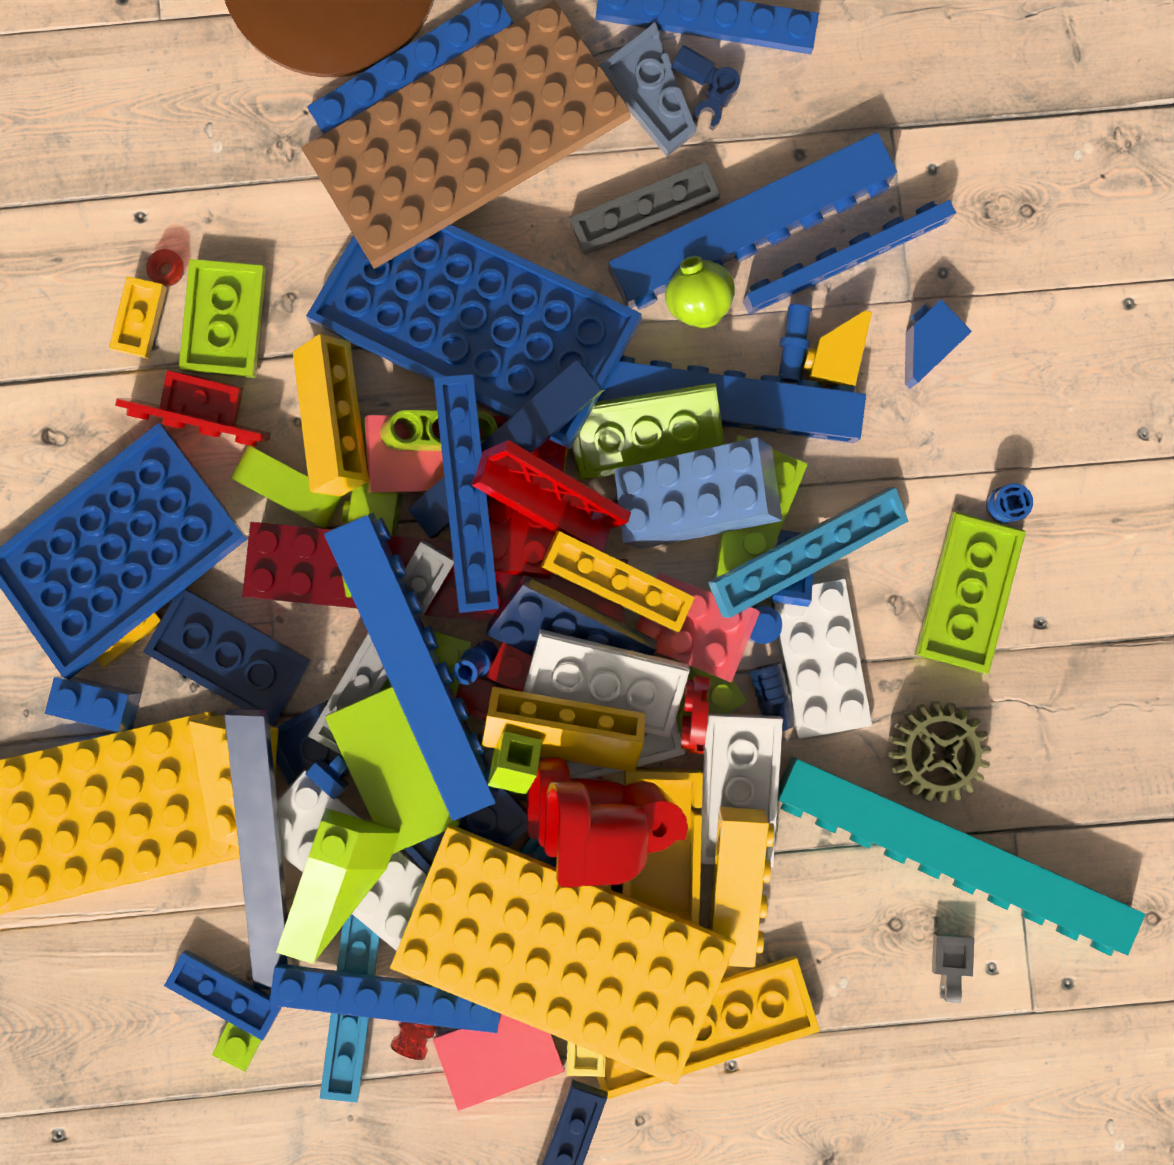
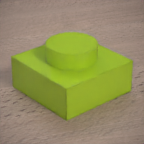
M228 1022L212 1056L246 1072L262 1040Z

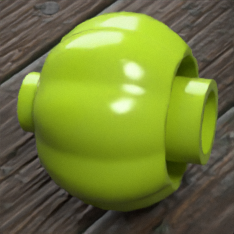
M699 256L688 257L680 263V269L675 272L666 286V306L675 318L685 324L697 328L714 326L721 321L732 305L735 295L734 279L724 266L714 261L702 260Z

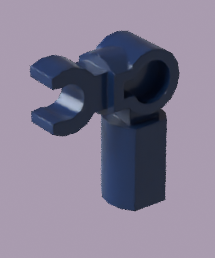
M682 45L671 68L703 87L705 84L709 85L705 93L708 99L701 101L696 106L693 120L697 121L702 112L709 111L714 116L709 129L714 130L718 127L721 120V107L726 108L730 100L737 94L740 77L733 68L722 67L718 69L715 67V62Z

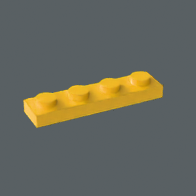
M556 531L540 567L675 632H680L695 597L560 531Z

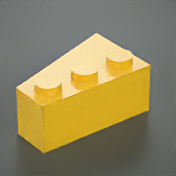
M216 715L191 720L189 725L210 839L239 847L225 716ZM270 726L275 777L278 728Z

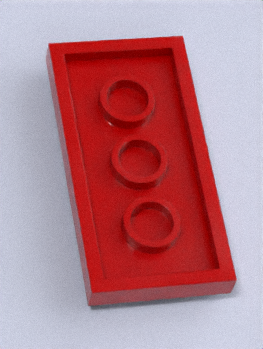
M497 423L498 428L503 425L502 423ZM548 439L532 453L564 472L566 447ZM486 494L495 573L550 579L551 572L540 567L555 532Z

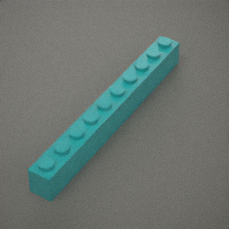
M791 756L778 786V801L782 802L781 810L799 818L802 817L803 812L817 818L815 825L833 833H836L838 827L851 833L849 840L870 849L872 842L886 848L883 855L902 864H905L907 858L918 862L920 865L917 870L936 879L940 878L941 873L954 878L952 885L973 895L976 889L989 894L987 901L1008 910L1010 904L1023 909L1022 917L1043 926L1045 919L1057 924L1056 932L1077 941L1080 935L1092 940L1090 947L1109 956L1113 955L1114 950L1127 956L1129 955L1146 915L1127 904Z

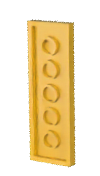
M795 955L722 978L681 1076L820 1031L798 959ZM606 1056L605 1077H597L600 1089L608 1092L607 1100L665 1081Z

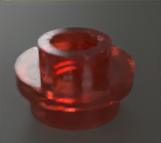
M157 250L147 260V274L155 283L170 287L177 284L184 275V262L172 250ZM170 263L172 265L171 272L163 275L161 273L162 266Z

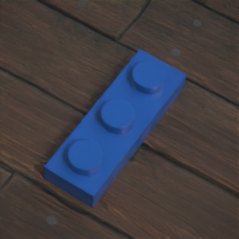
M187 949L182 952L164 984L166 988L262 1041L266 1038L282 1009L279 1006L269 1005L270 995L259 989H254L252 985Z

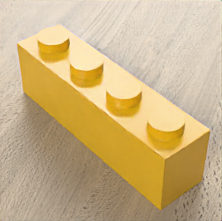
M319 334L293 351L310 492L341 497L369 482L350 341Z
M492 687L482 746L495 748L503 732L506 731L542 740L540 756L558 757L566 761L635 772L644 744L646 713Z
M719 807L708 930L735 940L736 948L728 966L755 967L756 953L763 952L764 933L763 930H759L760 918H766L767 895H762L763 882L769 883L771 874L770 859H765L766 847H772L774 842V824L768 823L765 810Z

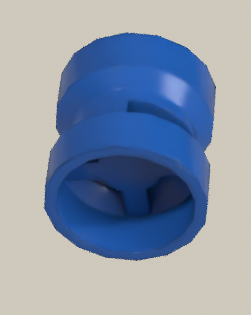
M1018 483L1008 484L993 490L986 500L988 515L999 523H1011L1027 517L1033 508V496L1030 490Z

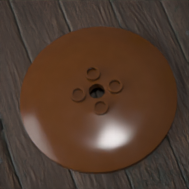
M224 0L236 26L258 52L281 67L315 77H343L363 73L407 46L418 34L427 20L434 0Z

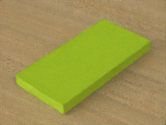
M716 383L596 402L572 445L579 480L615 475L614 469L725 445Z
M955 511L951 512L914 655L989 674L1026 534L1025 530Z
M392 686L325 716L373 822L400 831L392 854L446 831L449 824L454 826L460 824L459 819L452 821Z

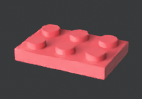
M658 573L656 579L695 597L680 632H675L642 615L635 630L657 640V653L732 683L760 611L749 607L731 618H724L720 613L712 592Z

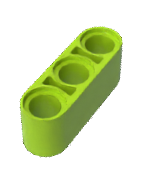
M403 410L397 412L382 424L380 430L382 441L393 450L441 451V441L432 432V424L434 422L438 423L437 411ZM477 412L479 427L482 430V439L480 440L482 443L498 427L491 415L485 412ZM396 421L402 422L407 426L409 430L407 440L401 439L396 435L394 431V423Z
M247 446L230 477L325 529L343 497L310 492L307 476L251 446Z

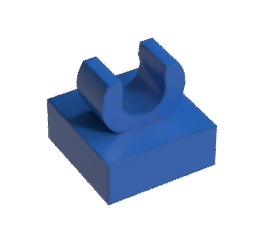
M338 755L329 765L323 759H320L305 773L308 778L333 800L350 784L342 777L348 769L342 755Z

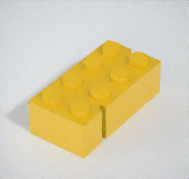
M636 767L635 772L625 771L624 786L639 781H647L661 787L687 817L688 831L685 840L675 841L674 844L665 850L647 853L645 867L632 880L622 883L621 894L699 925L702 815L698 810H691V803L694 808H702L703 773L700 769Z

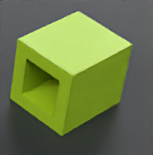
M504 731L493 752L488 786L526 794L537 776L542 740Z

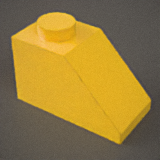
M866 310L822 336L816 342L814 348L808 347L803 362V369L808 370L806 380L816 381L821 385L834 387L835 385L854 387L856 385L872 312Z

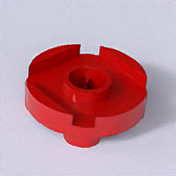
M694 676V680L687 679L685 685L684 711L690 712V716L682 717L681 749H688V753L704 754L709 710L707 692L710 691V677Z

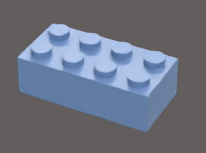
M758 437L614 469L618 505L631 512L629 522L621 525L623 543L639 549L782 521L772 446Z

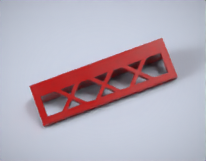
M510 440L483 451L472 482L473 487L555 533L560 531L601 552L604 551L610 529L628 523L631 512Z

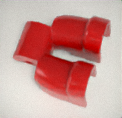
M558 757L539 758L537 776L528 790L527 834L531 838L538 839L549 857H557L556 881L561 887L615 885L630 881L645 867L647 853L665 850L674 844L675 841L686 839L688 831L687 817L671 797L653 782L639 781L623 786L621 783L604 779L571 778L569 767L565 760Z

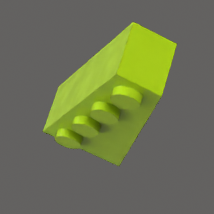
M738 435L733 443L747 440V438ZM772 449L782 521L720 533L713 579L774 547L807 468V463Z

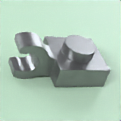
M933 934L932 972L943 975L940 981V998L945 999V1002L961 1003L962 976L973 977L975 938L971 936Z

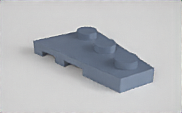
M654 22L599 66L629 108L630 113L667 157L693 137L697 129L682 90L677 85L671 69L672 64L668 54L663 49L659 38L660 33Z

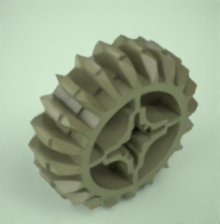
M932 701L930 712L924 704L917 705L918 718L912 712L906 711L904 717L909 724L906 726L896 722L894 727L902 732L900 738L890 736L888 740L898 745V750L887 752L889 758L899 759V762L890 767L893 773L904 772L899 777L898 783L901 786L911 783L909 793L917 796L922 792L923 800L931 802L936 794L938 802L946 803L948 793H950L953 799L960 800L962 798L961 787L969 793L974 792L975 789L970 780L973 778L982 782L984 776L977 772L979 766L983 768H989L990 762L981 759V754H988L992 751L990 746L980 745V742L988 737L987 732H974L979 727L980 720L972 718L967 721L969 710L961 708L956 713L955 704L947 702L942 709L939 701ZM938 721H947L955 726L957 730L952 734L947 732L945 735L937 737L926 726ZM917 736L922 750L915 759L916 763L913 764L911 755L912 745ZM964 739L966 755L961 766L957 760V752L964 744L962 741ZM934 744L945 747V750L942 751L945 752L944 760L933 757V753H936L933 751ZM941 767L952 777L940 782H930L920 775L926 770L931 772L933 769Z

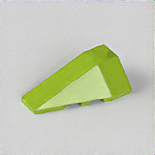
M325 808L276 953L313 964L386 871L400 831Z

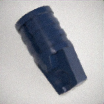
M781 662L749 670L761 714L765 716H781L783 719L782 731L794 727L791 696L788 693V685L785 682Z

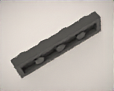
M703 162L571 216L569 219L583 255L715 202L720 199L721 195L707 162Z

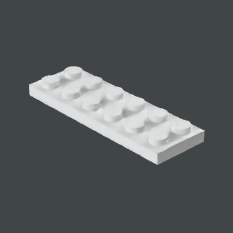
M305 769L277 800L282 856L302 872L304 871L325 808L362 819L338 797L333 800L305 775L307 772ZM401 851L392 854L386 871L352 914L397 951L428 874Z

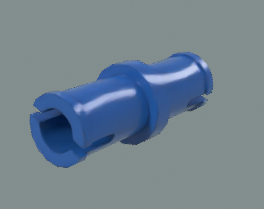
M788 305L785 337H781L779 345L783 347L778 377L783 378L785 382L797 383L798 380H802L804 354L810 345V341L807 340L810 313L812 312V308L806 305Z
M483 640L481 644L479 642L476 646L467 649L463 653L461 661L457 662L453 668L455 679L461 684L467 685L471 681L474 682L477 677L486 674L498 653L496 645L491 641Z

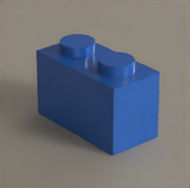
M56 676L53 679L45 714L116 732L131 730L134 726L142 693L75 676L71 679Z

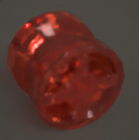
M399 1021L400 1031L397 1036L393 1037L390 1045L391 1049L404 1057L424 1060L428 1052L426 1044L429 1039L433 1038L436 1030L435 1026Z

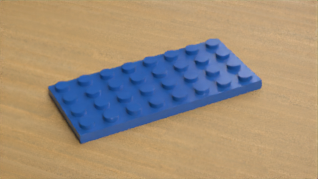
M451 224L375 269L353 236L306 315L311 323L434 382L435 377L473 374L476 403L507 419H510L576 359L582 361L604 389L642 320L640 312ZM599 396L549 439L571 449Z

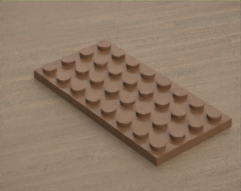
M553 0L301 147L375 269L631 119L629 108L559 5Z

